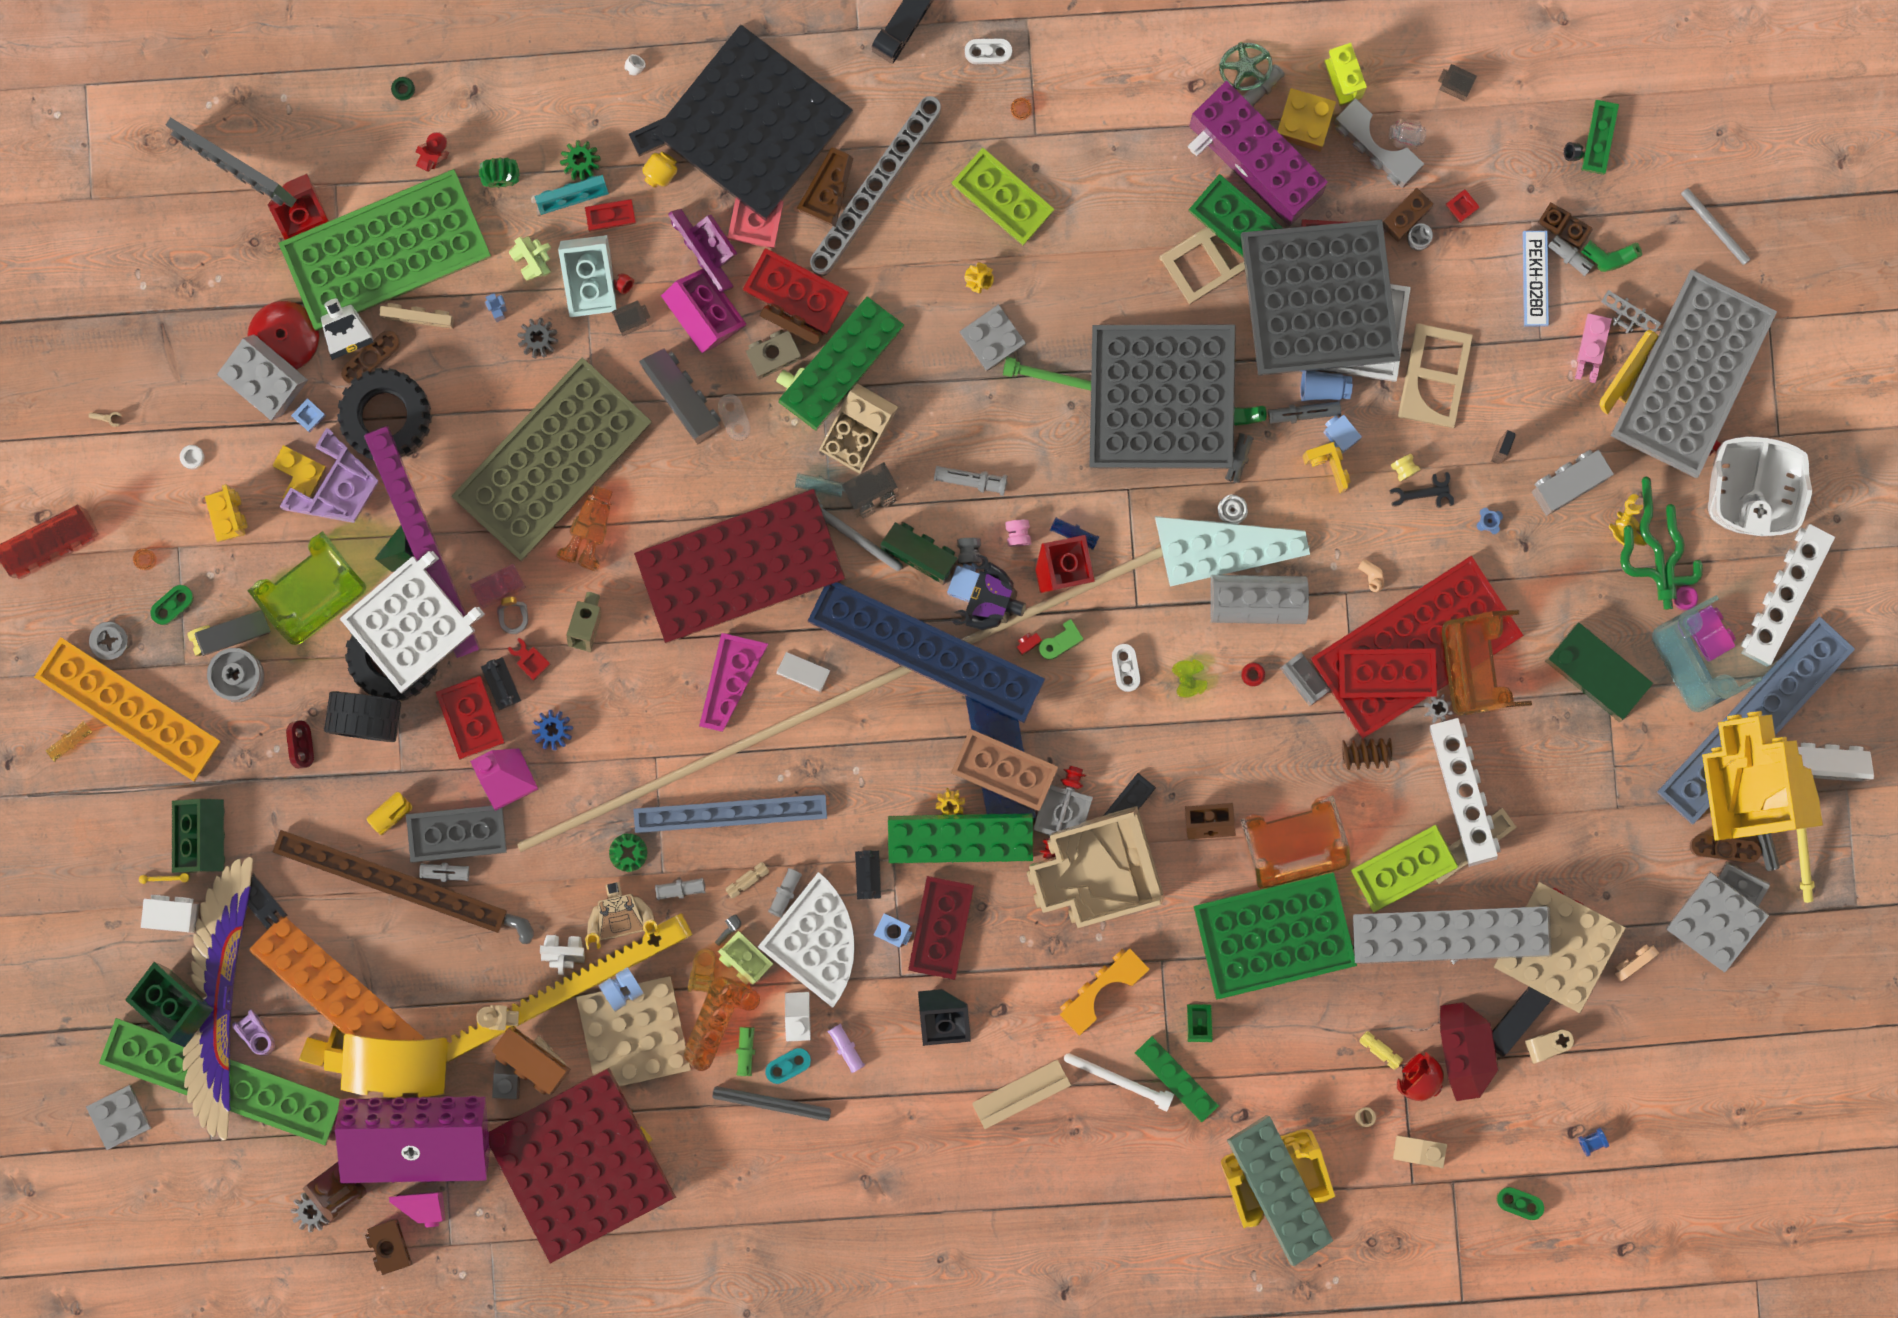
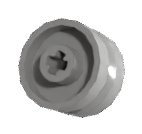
M228 648L218 652L211 659L207 668V680L210 688L218 696L231 702H245L254 698L260 692L264 683V670L261 662L253 654L240 648ZM240 672L238 674L239 678L237 680L233 679V674Z

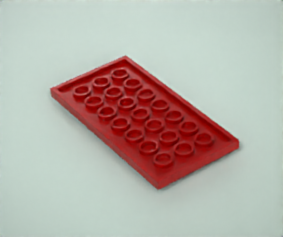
M1471 555L1311 657L1310 660L1361 739H1363L1428 697L1340 698L1339 650L1436 649L1437 691H1439L1524 635Z

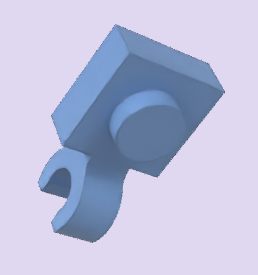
M495 293L486 296V306L488 311L492 312L495 321L504 320L503 312H506L507 309L502 295L498 296V298Z

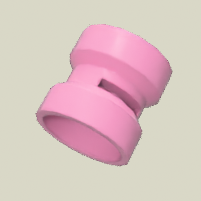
M1029 520L1005 522L1006 530L1009 532L1007 539L1008 547L1031 544V536L1028 535V529L1030 528Z

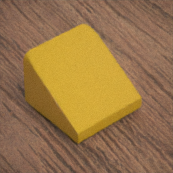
M307 1037L299 1061L324 1067L325 1048L328 1042Z

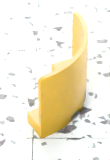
M350 1033L345 1034L341 1090L362 1095H368V1092L372 1091L383 1092V1097L392 1098L402 1097L403 1093L417 1094V1097L444 1094L447 1039L442 1037L426 1040H388L363 1037Z

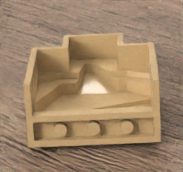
M1137 806L1053 832L1050 835V840H1048V846L1051 854L1055 853L1056 857L1032 863L1029 866L1030 870L1027 871L1030 885L1034 884L1037 892L1034 894L1037 908L1041 907L1042 912L1045 913L1071 905V909H1068L1072 923L1076 922L1077 928L1161 905L1165 898Z

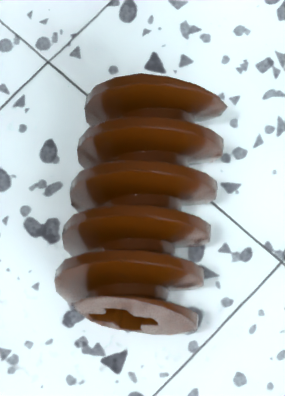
M1379 738L1377 745L1374 739H1369L1367 746L1364 739L1359 740L1358 746L1354 740H1350L1348 747L1345 741L1342 740V758L1347 770L1351 769L1352 763H1355L1357 770H1360L1362 763H1365L1366 768L1370 769L1371 762H1374L1376 769H1379L1381 762H1384L1385 767L1389 768L1392 761L1391 738L1388 739L1387 745L1383 738Z

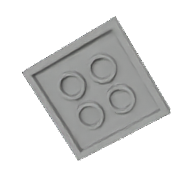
M1710 871L1666 927V930L1720 970L1726 972L1769 917V914Z

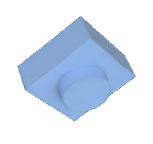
M307 398L291 416L310 433L326 415Z

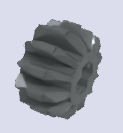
M543 318L538 319L537 325H535L533 319H529L531 327L528 328L525 324H522L521 327L526 333H518L517 336L524 339L518 345L519 347H526L524 349V354L526 355L533 350L532 357L534 359H537L538 352H541L542 357L545 358L547 357L546 349L552 353L555 351L550 343L558 344V339L552 338L558 332L556 329L550 330L552 327L550 321L543 326ZM535 334L538 336L541 335L543 341H536L535 343H533V341H535L533 336Z

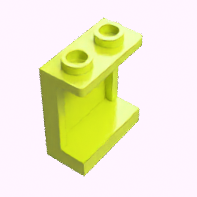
M1348 43L1330 49V58L1326 59L1324 63L1339 106L1351 103L1355 98L1357 100L1362 99L1367 86L1352 44Z

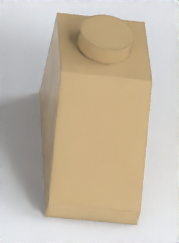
M1397 1135L1393 1159L1443 1168L1447 1144Z

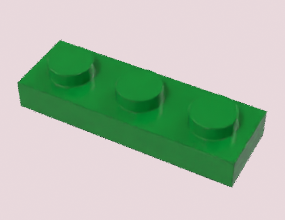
M1595 100L1581 168L1582 171L1606 174L1619 104Z

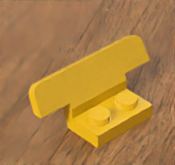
M1649 329L1644 333L1601 398L1599 406L1607 415L1618 399L1624 403L1627 402L1647 361V355L1659 337L1654 331Z

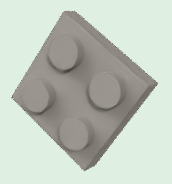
M999 304L959 331L986 371L1026 345Z
M131 1085L86 1106L106 1150H110L152 1129Z

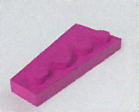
M721 633L699 727L720 732L724 731L768 647L767 643Z

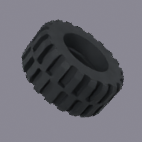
M375 368L373 372H363V376L358 379L355 377L350 381L352 383L349 388L345 387L342 392L344 395L343 399L339 400L338 408L340 409L339 414H337L338 422L346 441L358 453L374 460L364 437L369 431L363 422V410L366 404L376 395L390 393L399 397L404 402L407 410L406 422L396 434L392 435L401 457L413 454V450L416 447L420 448L424 443L422 440L425 436H428L430 431L428 428L429 423H432L430 402L423 389L409 375L391 368L389 370Z
M353 634L346 643L347 654H345V660L348 663L349 668L347 669L349 674L360 688L372 696L401 701L407 700L413 695L417 696L420 694L424 687L427 688L431 684L430 680L433 676H436L438 671L436 664L406 691L400 693L388 677L379 674L375 670L370 655Z

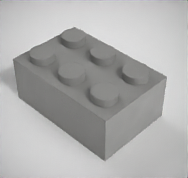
M254 334L241 340L217 374L270 420H274L284 414L308 381V379Z
M1591 449L1575 459L1577 463L1574 465L1568 462L1555 471L1556 475L1554 477L1548 474L1534 484L1536 488L1532 491V494L1546 516L1614 475L1599 450L1594 453Z

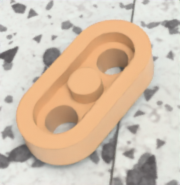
M1645 944L1635 952L1637 956L1631 961L1625 959L1616 966L1618 971L1615 975L1620 982L1659 954L1654 945L1648 947Z

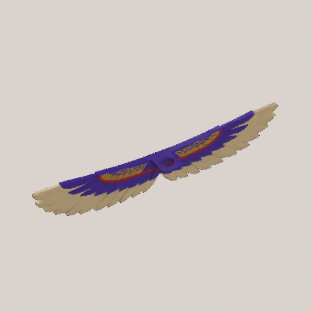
M251 857L245 859L242 865L241 859H237L233 862L231 870L229 866H226L221 878L216 876L213 890L208 888L206 903H201L200 912L202 920L197 919L196 921L197 934H194L193 939L196 948H192V954L196 961L191 962L192 971L194 972L191 975L192 982L206 995L203 999L214 1010L183 1049V1056H185L183 1071L187 1070L184 1087L188 1088V1103L193 1102V1113L195 1117L199 1115L201 1127L205 1128L207 1125L208 1133L215 1137L218 1132L222 1140H227L229 1111H231V1010L238 950L251 891L250 884L253 869V858Z

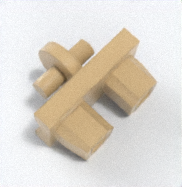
M491 1005L490 1007L481 1008L477 1012L476 1018L478 1024L482 1027L492 1030H505L506 1025L518 1026L519 1011H507V1006Z

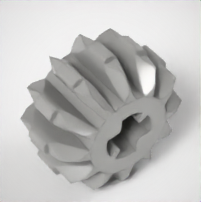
M306 1193L301 1194L303 1202L298 1199L294 1200L295 1205L299 1206V1209H291V1213H298L299 1216L295 1217L293 1222L302 1221L299 1229L303 1230L308 1224V1232L314 1231V1225L320 1231L323 1229L321 1221L325 1224L330 1223ZM310 1205H313V1209L318 1212L316 1215H313L314 1218H311V1214L307 1213V1209L311 1208Z

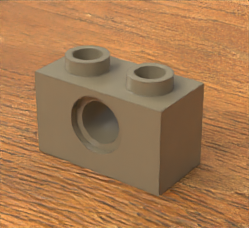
M779 330L770 335L771 339L763 343L761 340H758L748 346L749 349L746 350V354L758 379H762L802 360L789 331ZM771 347L779 350V355L774 359L766 356L767 350Z

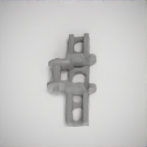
M1607 291L1601 303L1613 309L1619 315L1617 318H1613L1615 321L1614 326L1619 324L1627 329L1625 333H1628L1629 330L1632 332L1633 328L1631 327L1633 325H1638L1647 331L1650 329L1647 327V322L1650 321L1656 325L1655 329L1650 330L1656 332L1661 323L1646 314V309L1643 308L1641 311L1630 304L1627 297L1624 300L1613 292ZM1607 296L1615 299V302L1613 304L1607 302ZM1618 302L1622 304L1619 309L1617 308ZM1628 308H1633L1636 311L1633 317L1627 315ZM1622 315L1632 321L1630 325L1620 320ZM1642 317L1646 319L1644 323L1639 322Z

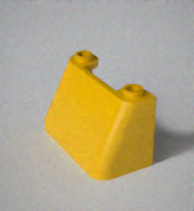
M1302 1129L1280 1136L1313 1202L1325 1203L1329 1199L1334 1198L1335 1194L1322 1152L1313 1132L1309 1129ZM1234 1153L1228 1154L1222 1158L1221 1165L1243 1228L1255 1227L1264 1218L1263 1210Z

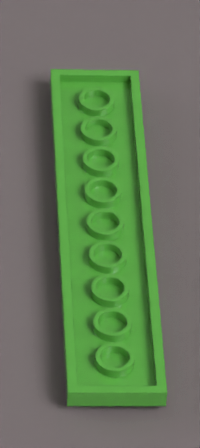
M115 1018L99 1064L184 1095L188 1093V1088L184 1087L187 1070L183 1071L184 1047L169 1041L160 1033ZM230 1059L231 1112L319 1144L327 1145L337 1118L340 1098Z

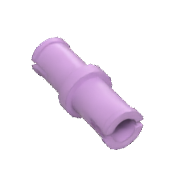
M841 1024L827 1031L839 1049L837 1050L838 1054H842L851 1073L865 1066L854 1048L856 1045L854 1042H850Z

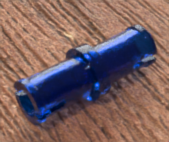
M1055 517L1049 530L1066 538L1085 535L1087 546L1091 550H1094L1099 539L1098 535L1096 536L1081 529L1080 525L1076 524L1074 526L1058 517Z

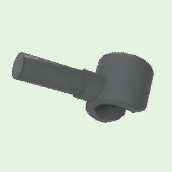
M733 915L725 920L729 928L715 941L718 946L728 935L741 927V921L737 915Z

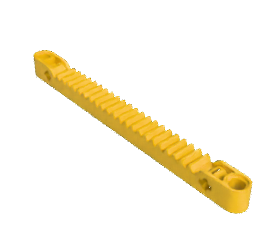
M678 914L657 925L660 929L659 934L656 929L649 931V938L644 934L642 944L633 941L632 949L625 945L624 953L615 950V958L608 954L606 955L607 962L598 959V967L590 963V971L582 967L581 975L576 972L572 973V980L565 976L563 977L564 984L555 981V989L548 985L546 986L547 993L538 990V998L530 994L529 1002L521 999V1006L513 1003L512 1011H519L518 1026L606 981L626 967L629 969L692 936L693 934L683 914ZM653 934L657 937L661 936L658 947L649 943L652 940L651 935ZM477 1022L478 1029L474 1026H469V1033L461 1030L460 1037L456 1034L451 1035L452 1042L449 1043L447 1041L446 1063L504 1034L511 1026L506 1025L505 1030H492L482 1027Z

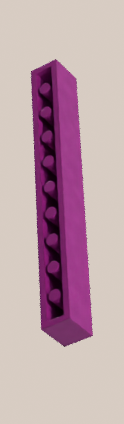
M388 425L365 434V440L414 557L419 561L426 553L434 551L439 560L425 570L461 614L466 616L465 609ZM472 633L453 650L456 658L479 650L480 646L475 634Z

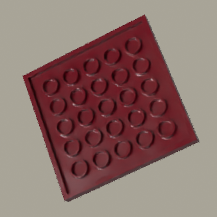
M610 1068L489 1131V1146L550 1264L676 1198Z

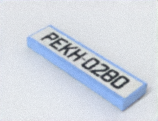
M1523 231L1524 327L1548 326L1547 231Z

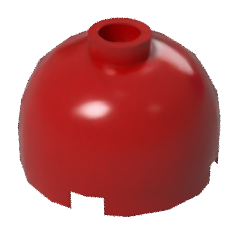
M1425 1052L1424 1056L1419 1053L1404 1066L1402 1072L1406 1074L1403 1079L1400 1080L1398 1078L1397 1089L1401 1094L1411 1100L1425 1101L1433 1096H1437L1442 1091L1444 1071L1440 1063L1429 1053Z

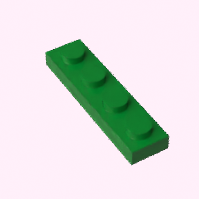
M1152 1036L1135 1052L1145 1065L1201 1123L1219 1107Z

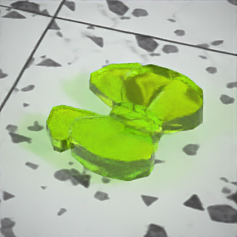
M1193 659L1192 662L1183 660L1173 665L1172 673L1179 677L1180 682L1176 690V694L1179 697L1190 698L1197 695V693L1202 694L1207 689V681L1193 680L1192 675L1204 669L1200 661Z

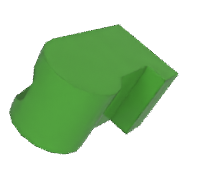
M1071 619L1063 624L1065 631L1054 638H1046L1041 642L1039 651L1043 658L1053 660L1084 641Z

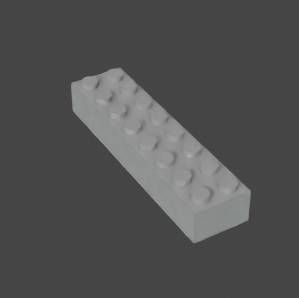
M1547 906L1353 915L1355 963L1357 964L1552 956L1550 908Z

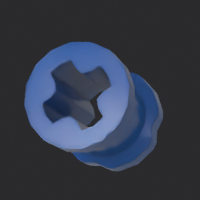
M1598 1128L1596 1132L1586 1137H1578L1586 1157L1591 1156V1152L1602 1147H1609V1143L1601 1128Z

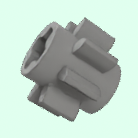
M1444 695L1437 700L1435 697H1430L1432 703H1424L1423 705L1428 708V712L1424 717L1430 715L1433 718L1432 724L1437 719H1441V722L1446 721L1445 715H1453V712L1448 710V706L1452 702L1446 703ZM1438 703H1440L1441 709L1444 710V712L1439 713V715H1436L1435 709H1433L1432 706H1436Z

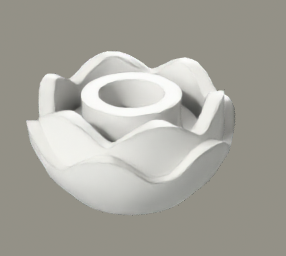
M1233 494L1226 496L1219 502V517L1225 523L1239 524L1248 514L1246 501Z

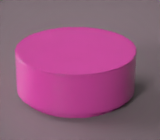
M1682 586L1676 590L1677 599H1674L1673 602L1677 608L1690 610L1697 604L1698 594L1694 588Z

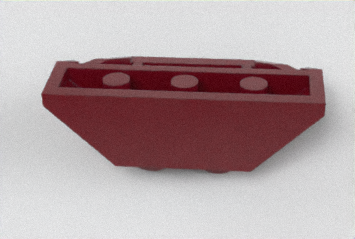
M1465 1002L1440 1006V1033L1448 1080L1455 1100L1462 1101L1481 1098L1499 1071L1491 1022Z

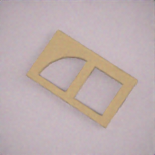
M1207 227L1159 256L1160 261L1168 270L1189 305L1245 270L1244 262L1231 270L1229 269L1211 241V238L1217 235ZM1202 244L1221 276L1193 292L1174 261Z
M1420 323L1416 324L1398 413L1399 418L1449 428L1455 427L1472 334L1422 325ZM1426 336L1463 344L1457 375L1420 368ZM1418 378L1455 385L1449 417L1435 412L1424 402L1418 390Z

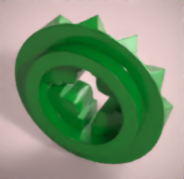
M622 834L615 838L609 847V858L612 864L624 872L638 870L647 859V846L635 834ZM621 845L628 849L636 845L632 852L636 859L635 861L629 857L620 860L624 854Z

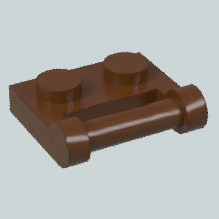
M338 1162L302 1188L329 1221L336 1218L338 1212L354 1200L361 1199L367 1194L366 1188L361 1183L340 1182ZM347 1186L350 1190L348 1194L333 1205L327 1202L328 1199Z

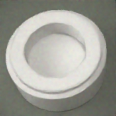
M188 445L182 449L180 461L186 468L194 470L203 465L205 455L198 446Z

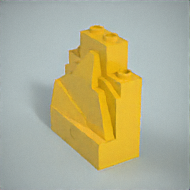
M1762 711L1747 713L1748 718H1742V715L1739 714L1727 716V721L1718 722L1721 747L1711 748L1712 753L1702 754L1715 841L1823 826L1819 797L1811 768L1803 766L1802 755L1798 752L1797 740L1787 741L1786 737L1775 738L1772 715H1762Z

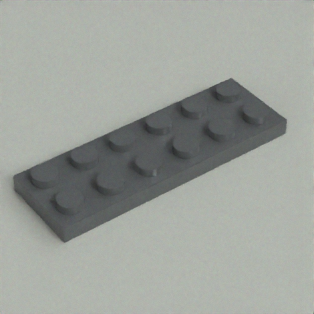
M170 117L166 123V126L172 130L170 135L180 141L183 146L191 151L192 149L198 152V155L209 162L211 160L227 173L229 171L244 184L248 183L254 190L262 195H267L276 204L282 206L285 203L292 208L296 202V199L278 183Z

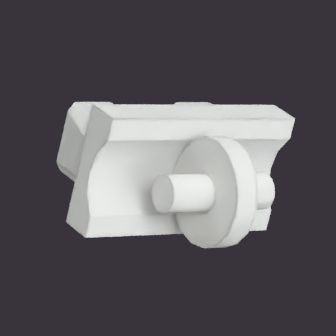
M546 935L544 946L540 945L541 961H550L549 967L558 968V975H564L565 968L573 969L574 963H585L584 948H582L581 937H568V947L559 946L558 936Z

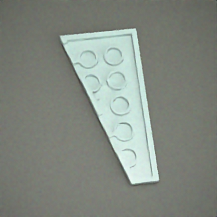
M1155 516L1170 587L1210 578L1211 575H1223L1310 555L1304 530Z

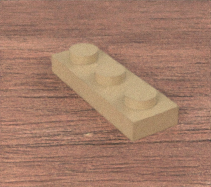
M388 303L387 307L381 306L380 317L382 319L453 329L454 318L449 316L447 311L435 310L434 313L425 312V308L411 307V310L402 309V305Z

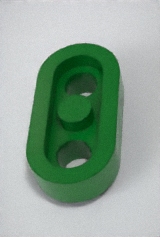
M184 585L173 587L151 607L150 615L152 620L159 625L172 623L192 605L194 601L192 590ZM184 593L186 595L185 601L179 602L178 596ZM163 609L168 611V615L165 618L160 616V612Z
M1512 1187L1502 1188L1497 1194V1204L1504 1211L1528 1220H1537L1544 1213V1204L1536 1196ZM1508 1194L1513 1198L1509 1204L1504 1201V1197ZM1530 1203L1535 1205L1533 1212H1528L1527 1205Z

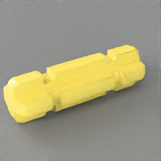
M1368 1031L1365 1032L1359 1042L1366 1048L1370 1047V1051L1382 1061L1389 1062L1387 1065L1396 1070L1401 1065L1403 1059L1398 1054L1394 1055L1392 1053L1393 1050L1379 1039L1375 1040L1373 1034Z

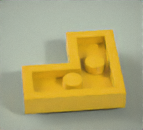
M284 445L272 465L274 468L293 477L282 497L283 499L290 488L311 498L327 468Z

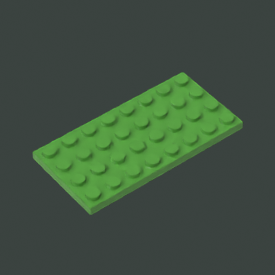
M454 169L278 243L315 331L323 328L321 317L328 314L324 304L331 299H338L342 308L352 305L357 313H360L491 258V254Z

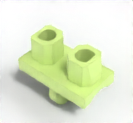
M529 236L525 238L519 237L515 240L516 245L509 251V254L516 262L521 261L523 258L528 262V265L521 269V273L526 280L547 276L551 273L545 263L550 260L546 253L551 249L549 243L541 245L538 239L532 242Z

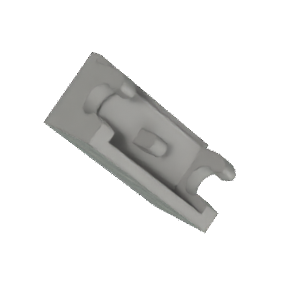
M1302 652L1280 668L1309 706L1330 691Z

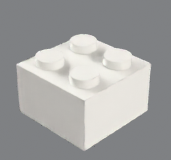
M151 895V899L143 900L141 928L197 933L196 921L199 917L200 904H194V899L175 897L174 902L169 901L170 897Z

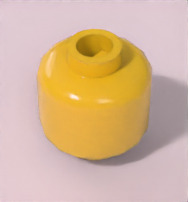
M663 151L653 153L642 168V172L646 176L644 180L654 188L658 185L666 187L677 173L678 169L675 165L677 161Z

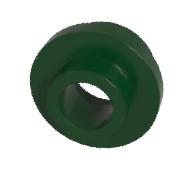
M399 77L393 81L391 92L396 99L406 101L414 95L415 85L411 79ZM401 86L408 87L405 93L399 92Z

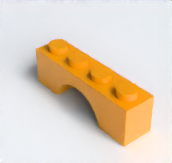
M1122 948L1112 958L1115 962L1109 968L1104 965L1095 974L1097 979L1092 984L1087 981L1077 991L1080 995L1074 1001L1069 998L1060 1007L1062 1012L1059 1015L1079 1036L1097 1020L1094 1012V1000L1102 987L1113 982H1121L1133 986L1150 970L1130 948L1127 951Z

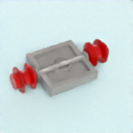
M1069 765V769H1063L1067 776L1064 779H1060V781L1068 787L1063 789L1053 785L1050 786L1038 812L1034 831L1051 835L1053 832L1076 826L1086 821L1093 797L1074 792L1075 789L1083 787L1080 779L1087 776L1082 774L1083 769ZM1050 838L1043 840L1046 848L1039 851L1044 853L1043 858L1045 859L1056 857L1055 853L1051 854L1049 850L1048 840Z

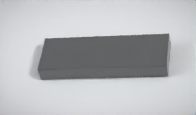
M259 610L195 632L194 635L202 656L269 634L271 631L263 611Z

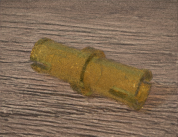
M82 721L68 734H62V738L45 751L56 762L57 759L70 749H76V745L93 732Z

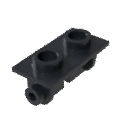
M503 657L497 660H490L481 666L499 711L521 701Z
M879 850L855 851L857 900L881 899Z

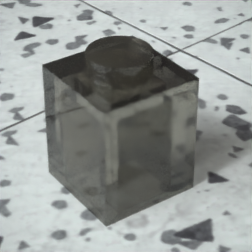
M1451 64L1448 70L1443 69L1438 79V82L1442 83L1439 90L1465 102L1477 75Z
M638 300L612 311L622 336L649 326L646 320L651 318L646 305L640 306Z

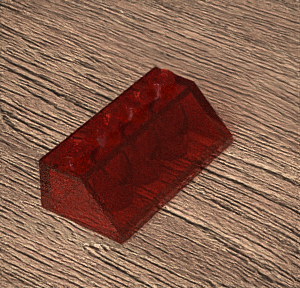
M77 504L1 543L0 563L10 577L22 579L31 574L30 570L38 566L41 569L52 563L51 559L59 555L61 558L66 557L74 552L73 548L79 545L84 547L93 543L95 537L99 536V533L87 509Z

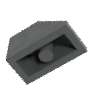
M496 1060L494 1068L492 1098L519 1099L520 1077L514 1073L516 1069L509 1064L507 1066L503 1065L498 1060Z

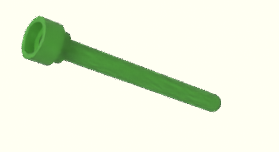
M1006 357L1002 374L1004 376L1012 377V375L1017 376V374L1091 391V381L1020 365V362H1017L1015 358Z

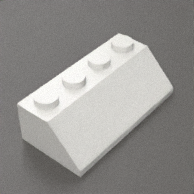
M1801 743V747H1798L1799 754L1802 755L1803 766L1811 768L1813 778L1862 782L1874 779L1871 752L1864 751V747L1849 746V750H1839L1840 745L1826 744L1824 749L1815 748L1816 744Z

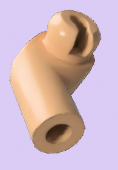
M1364 558L1358 569L1368 574L1370 590L1379 592L1385 584L1383 571Z

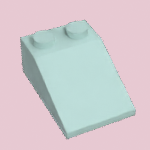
M608 236L560 241L558 251L569 316L577 317L617 312Z

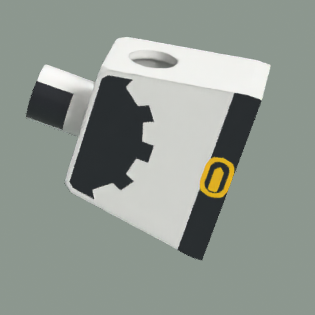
M336 298L324 304L328 314L321 317V322L332 360L374 343L371 331L352 305L342 308Z

